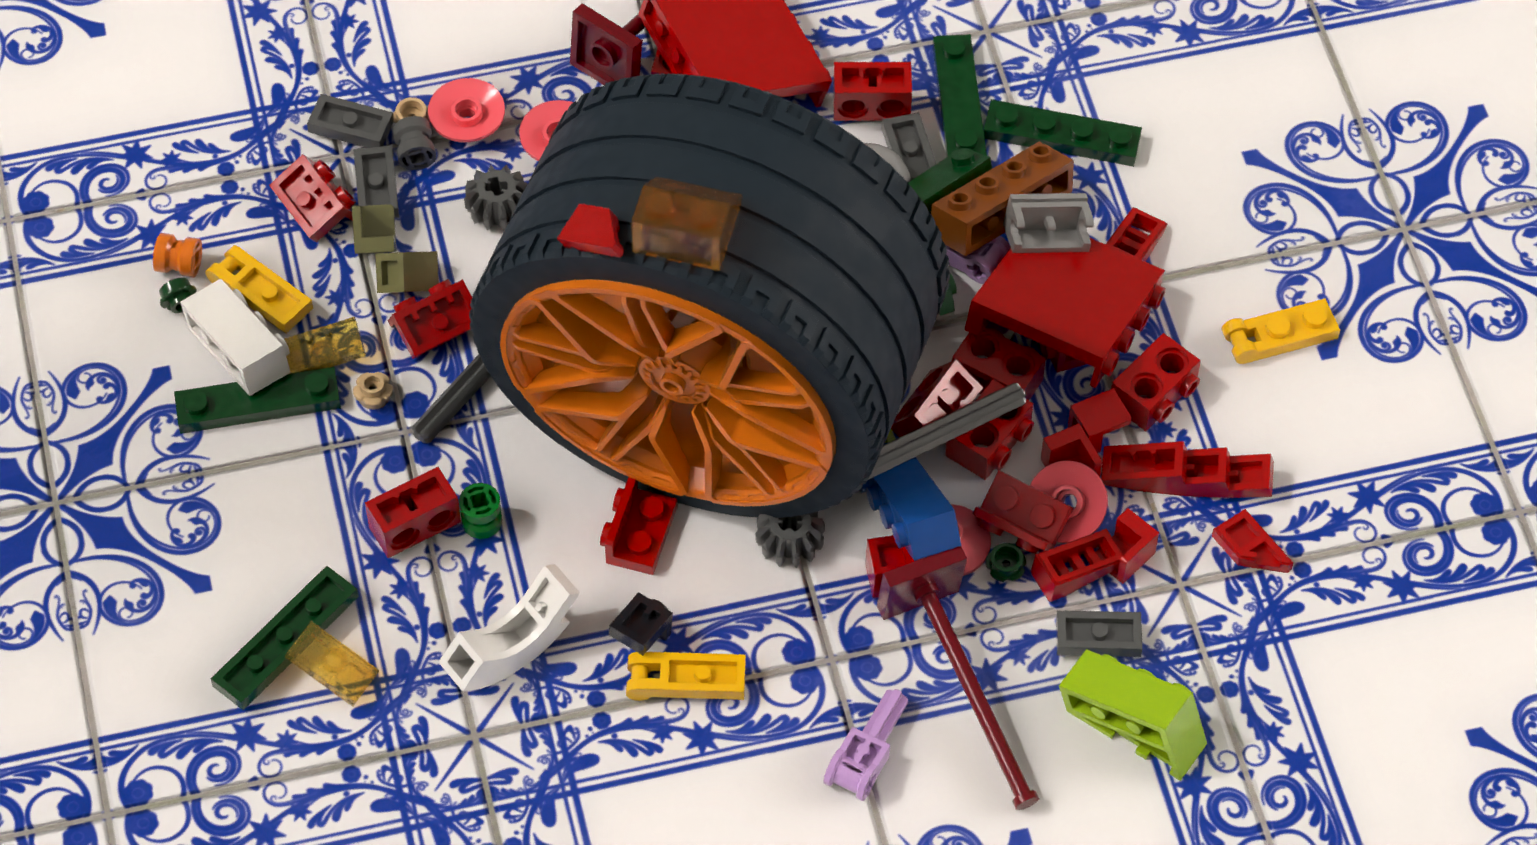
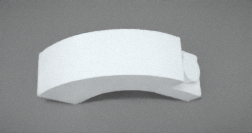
M556 564L544 565L525 595L511 611L498 621L484 628L458 632L438 663L462 692L482 689L498 683L536 659L559 637L570 623L565 615L580 592Z

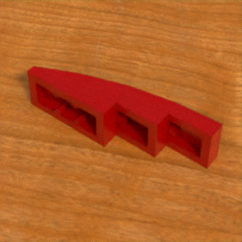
M1184 441L1104 446L1101 479L1106 486L1159 494L1218 498L1272 497L1274 461L1271 454L1230 456L1227 447L1187 450Z

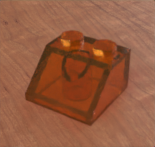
M656 176L643 185L631 221L633 252L652 257H663L671 261L685 262L694 266L720 271L742 203V194Z

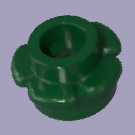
M186 278L172 279L162 285L159 290L161 296L160 306L171 310L173 313H182L183 309L180 302L195 294L197 289L195 286L190 285L189 280Z
M1001 543L995 546L991 553L987 555L985 564L986 568L990 569L991 577L1000 582H1005L1006 580L1016 581L1025 572L1023 567L1026 565V558L1018 546L1012 543ZM1007 562L1010 566L1004 567L1002 563Z

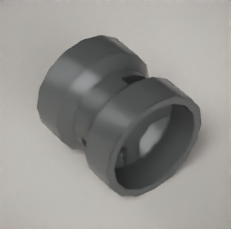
M410 116L395 123L392 130L394 141L398 145L397 156L401 167L407 170H420L433 164L437 156L435 145L431 141L432 131L430 122L420 116Z

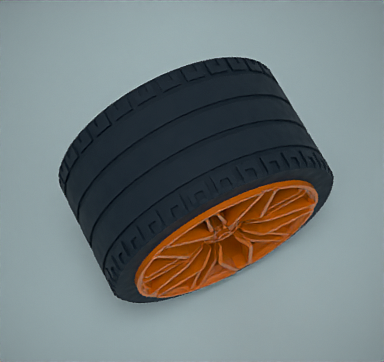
M651 74L627 77L618 81L608 82L605 86L591 89L590 93L583 94L578 101L573 102L562 115L473 293L470 303L471 310L469 312L470 328L474 335L473 340L486 369L511 403L547 436L590 465L627 483L628 477L638 481V488L641 490L676 498L677 503L707 511L744 517H759V514H766L775 518L799 516L825 510L840 504L841 501L851 498L868 481L945 299L950 278V271L948 270L949 257L946 254V245L941 239L942 234L933 216L908 182L873 149L821 115L777 95L717 78L685 74ZM579 203L609 208L616 215L620 228L618 239L624 250L621 258L580 251L572 247L568 249L557 240V237Z

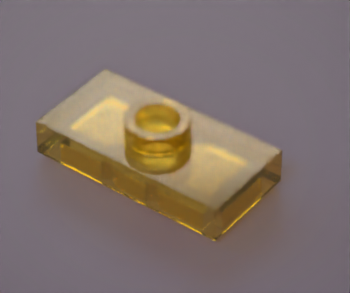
M355 317L284 338L290 354L286 356L290 373L334 367L366 357Z
M312 621L285 655L286 659L352 707L379 672L377 668Z

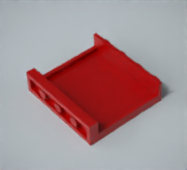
M643 0L638 15L672 74L697 75L731 81L757 88L779 97L808 93L814 105L821 107L832 83L830 73L823 66L814 51L812 43L803 33L795 15L791 13L784 0Z
M1090 238L1091 246L1089 252L1012 253L1010 248L971 300L964 330L979 336L991 321L1095 367L1090 386L1095 388L1104 375H1112L1120 357L1119 353L1126 354L1135 337L1134 331L1138 330L1141 332L1144 329L1150 316V309L1156 310L1159 307L1166 288L1161 286L1165 270Z

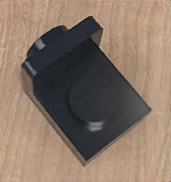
M638 592L609 625V635L644 656L658 638L666 641L671 635L673 612L669 611L662 602L649 599Z

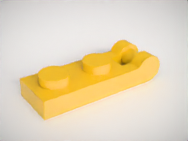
M233 245L224 253V260L219 264L213 263L205 271L211 283L222 279L232 291L238 289L244 296L248 307L258 311L263 318L285 334L313 309L312 299L236 245ZM235 270H239L236 275L232 274Z
M1325 298L1246 320L1234 318L1224 323L1221 328L1225 339L1232 342L1233 348L1231 351L1238 364H1246L1338 339L1340 328ZM1254 336L1256 342L1248 340L1247 338Z
M633 652L628 655L627 669L631 672V679L626 683V696L636 701L647 700L650 697L744 700L746 655L646 652L643 656L638 652ZM660 671V678H648V673Z

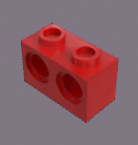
M834 62V121H882V119L911 114V62Z
M984 328L979 336L969 332L952 356L951 361L957 360L983 387L979 394L994 379L1004 386L1018 383L1026 392L1025 398L1030 400L1043 381L1046 358L1031 347L1021 346L1005 338L1002 333L995 329ZM977 356H986L988 358H979ZM1012 373H1019L1022 376H1015Z
M1163 333L1112 382L1111 389H1115L1131 415V421L1146 432L1156 421L1159 423L1165 421L1173 411L1175 403L1182 396L1187 398L1196 390L1200 382L1198 373L1201 360ZM1141 395H1145V396H1148V397H1150V398H1142V397H1140V396H1141Z
M957 360L932 369L898 412L891 430L898 437L904 436L972 403L983 387Z
M993 379L975 401L1006 386ZM1026 399V403L1023 406L1002 415L1010 419L996 418L946 442L945 456L986 480L994 469L1000 471L1006 465L1012 453L1011 449L1017 441L1023 443L1032 432L1034 427V421H1032L1034 403ZM976 444H984V445H987L988 447H983V448H982V447H977V446H975V445H976Z
M439 467L365 502L369 529L388 558L461 523L458 496Z

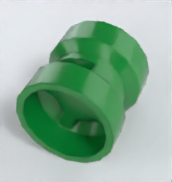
M475 483L466 487L461 492L459 498L464 531L477 539H485L495 535L502 525L499 493L494 487L485 483Z

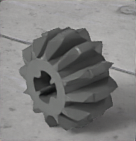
M490 164L487 173L476 170L474 180L467 181L465 186L466 197L464 198L465 209L471 213V219H473L474 224L484 222L487 230L493 225H499L504 231L527 183L524 182L520 171L511 173L507 164L501 170H495Z
M818 511L805 515L781 518L759 514L757 518L756 543L758 546H762V554L765 559L776 554V563L779 567L785 562L786 558H791L792 564L797 568L800 564L801 555L804 559L812 562L815 557V550H821L824 545L823 533L825 532V523L823 518H818Z

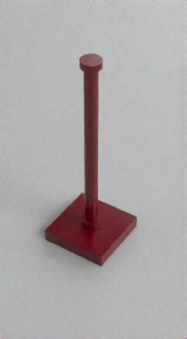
M585 4L579 5L572 13L570 64L604 86L611 81L640 76L643 40L636 37V35L646 27L639 15L637 14L625 26L620 27Z
M959 546L927 556L883 573L877 608L882 619L886 620L924 606L1015 798L1012 802L1015 809L1022 810L1034 805L1039 800V797L1035 790H1030L939 601L941 598L959 592L967 561L962 547Z

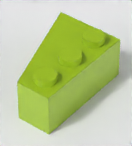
M1086 649L1059 684L1067 712L1113 739L1116 733L1138 746L1135 754L1145 760L1152 754L1170 765L1172 768L1169 774L1179 781L1182 780L1207 745L1193 692L1180 683L1171 684L1156 678L1145 669H1134L1120 663L1110 655H1100Z

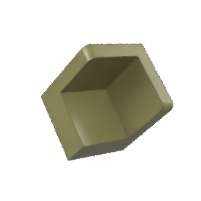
M391 204L352 206L355 254L397 251L394 206Z
M437 251L375 253L377 293L428 291V289L439 283Z

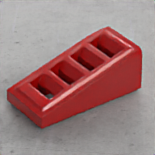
M1132 207L1106 245L1146 262L1166 230L1168 223ZM1132 226L1137 227V228H1139V229H1141V230H1144V231H1146V232H1148V233H1151V234H1150V235H1147V234H1145V233H1143V232H1141V231H1139V230L1133 228Z
M1106 528L1035 554L1031 574L1047 600L1052 602L1118 569L1120 559L1124 554ZM1098 546L1106 559L1100 560L1093 548ZM1083 554L1090 565L1086 566L1080 555ZM1068 562L1074 571L1069 572L1065 563Z

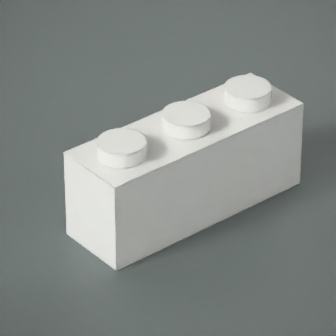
M219 279L180 302L188 329L249 396L290 373L286 358L290 351L285 340L279 333L273 335L269 331L263 316L258 311L252 312L248 308L244 296L238 289L232 291L222 279Z

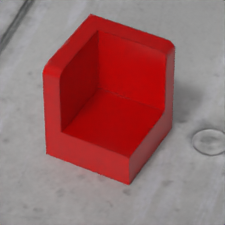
M1112 388L1070 405L1068 428L1080 423L1097 453H1100L1103 435L1131 423V415L1115 389Z
M1080 423L1043 438L1041 461L1045 467L1059 461H1075L1087 465L1100 476L1102 460Z
M1129 508L1117 517L1115 533L1112 536L1124 555L1120 559L1119 568L1110 572V574L1122 584L1156 553L1159 537L1157 530ZM1098 549L1096 554L1100 560L1106 559L1101 550Z
M893 535L867 539L865 565L873 598L879 597L883 573L914 562L905 547L899 548Z

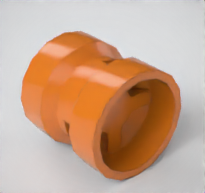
M160 233L153 251L154 271L169 273L171 270L179 271L182 276L196 277L202 260L201 239L187 237L184 240H177L173 234Z

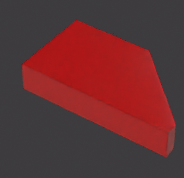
M579 203L557 237V240L568 249L572 247L580 251L619 258L624 253L623 246L619 243L618 232L620 230L618 218L609 208Z
M1246 509L1213 529L1212 537L1238 566L1288 573L1292 570L1293 562Z

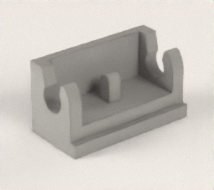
M1010 194L1003 226L1012 253L1089 252L1091 241L1087 228L1094 227V221L1087 202V194Z

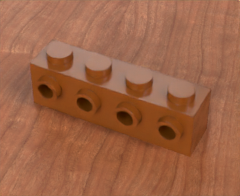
M1039 141L932 204L931 215L942 234L941 239L948 247L967 256L1005 233L1003 222L1010 194L1072 193L1074 160Z

